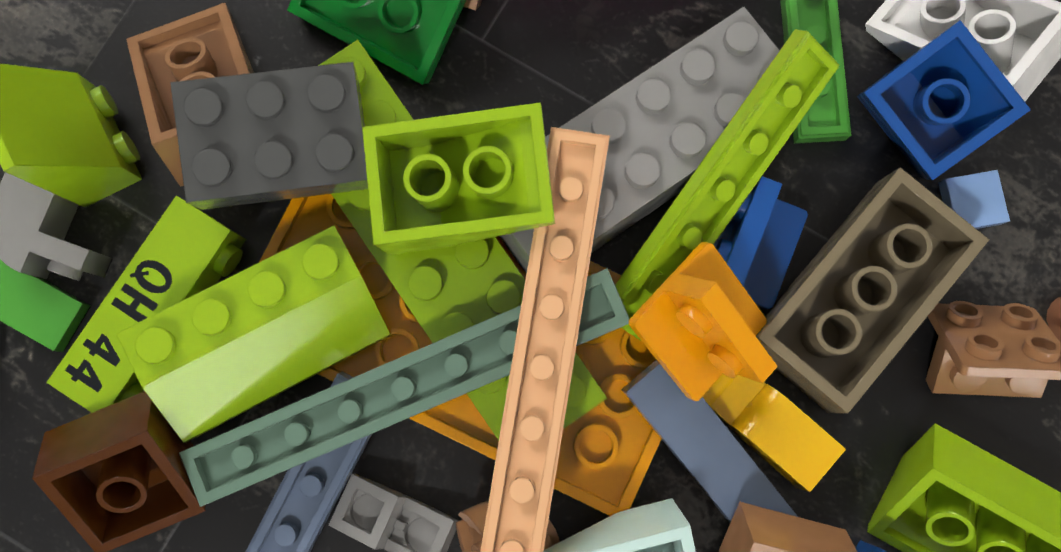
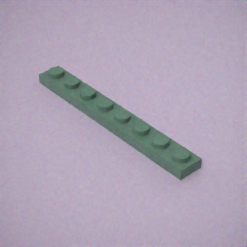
M608 268L587 277L576 346L629 324V316ZM521 305L179 452L199 506L202 507L510 375Z

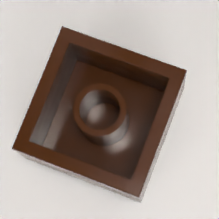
M145 391L44 433L32 479L94 552H108L206 511V505L199 506L179 452L189 449L194 445L191 441L182 442Z

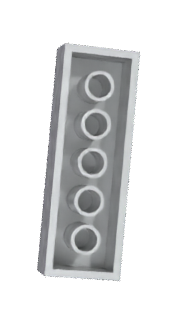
M745 7L731 14L559 127L610 136L591 254L681 192L780 51ZM549 135L545 137L547 148L549 142ZM534 229L499 236L527 274Z

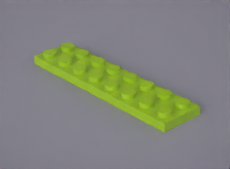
M356 40L320 64L354 63L359 79L365 126L414 120L359 40ZM368 189L331 194L432 343L522 304L525 279L496 237L445 248L389 254L373 245ZM576 352L563 429L607 399ZM510 375L467 393L498 441Z

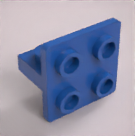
M762 176L716 240L714 246L756 305L767 310L774 306L808 213L804 209L777 199L782 184Z

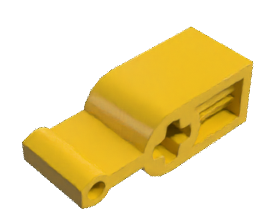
M722 374L703 395L704 400L716 415L728 424L730 429L797 489L811 492L846 450L792 401L765 382L762 384L740 375L730 378Z

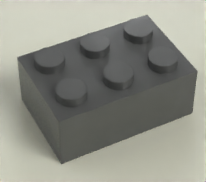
M353 62L170 82L186 203L205 210L368 189L362 130L365 124L359 79Z

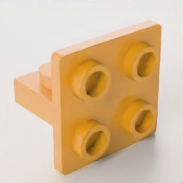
M701 242L629 319V326L684 395L693 401H699L722 374L730 378L740 375L763 384L778 367L756 337L766 325V317L712 243Z

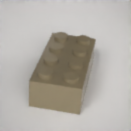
M898 168L879 180L766 314L767 323L756 337L778 366L776 370L827 413L848 414L983 249L989 239L902 168Z

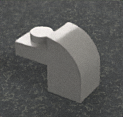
M4 173L0 183V259L7 266L20 273L47 279L51 271L80 281L83 272L104 278L112 260L111 257L64 241L79 206L78 204L11 174Z

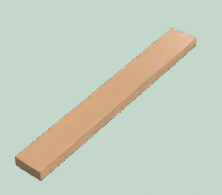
M551 127L547 156L555 224L534 228L480 552H544L609 145V135Z

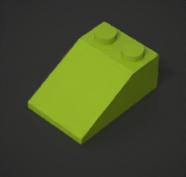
M0 63V165L4 172L83 207H87L142 180L134 163L140 160L139 152L128 134L124 131H119L113 118L114 115L118 114V108L104 86L99 85L96 87L76 72Z
M541 102L362 127L373 245L389 254L445 248L555 224Z

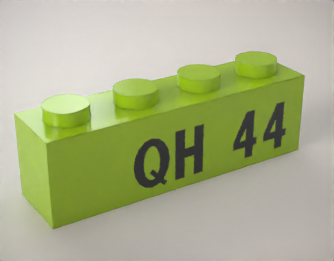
M176 195L46 383L91 413L144 392L116 333L215 285L221 276H228L241 260L243 251L240 248L246 239Z

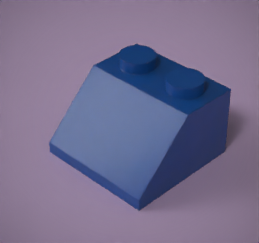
M961 20L857 96L919 177L926 180H934L1031 110Z

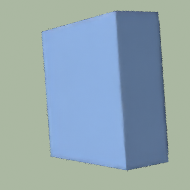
M998 170L947 178L938 183L942 201L974 228L979 229L1002 225L1010 221Z

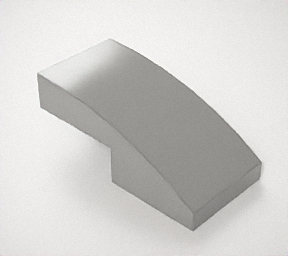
M351 474L328 526L374 550L384 549L388 552H447L456 532V522L460 520L357 474Z

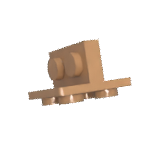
M954 301L950 304L938 303L928 315L938 334V340L926 377V382L932 393L1042 398L1048 380H1061V343L1034 308L1019 303H1009L1005 306L975 305L966 301Z

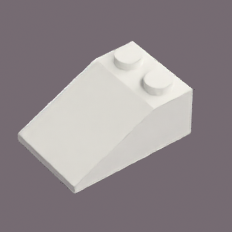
M885 0L865 24L866 31L904 61L961 20L1024 101L1028 99L1061 58V2L1056 0Z

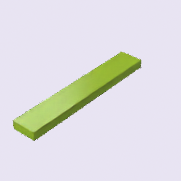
M795 29L615 284L629 319L701 242H708L714 245L840 65L808 31ZM629 324L621 327L640 340Z

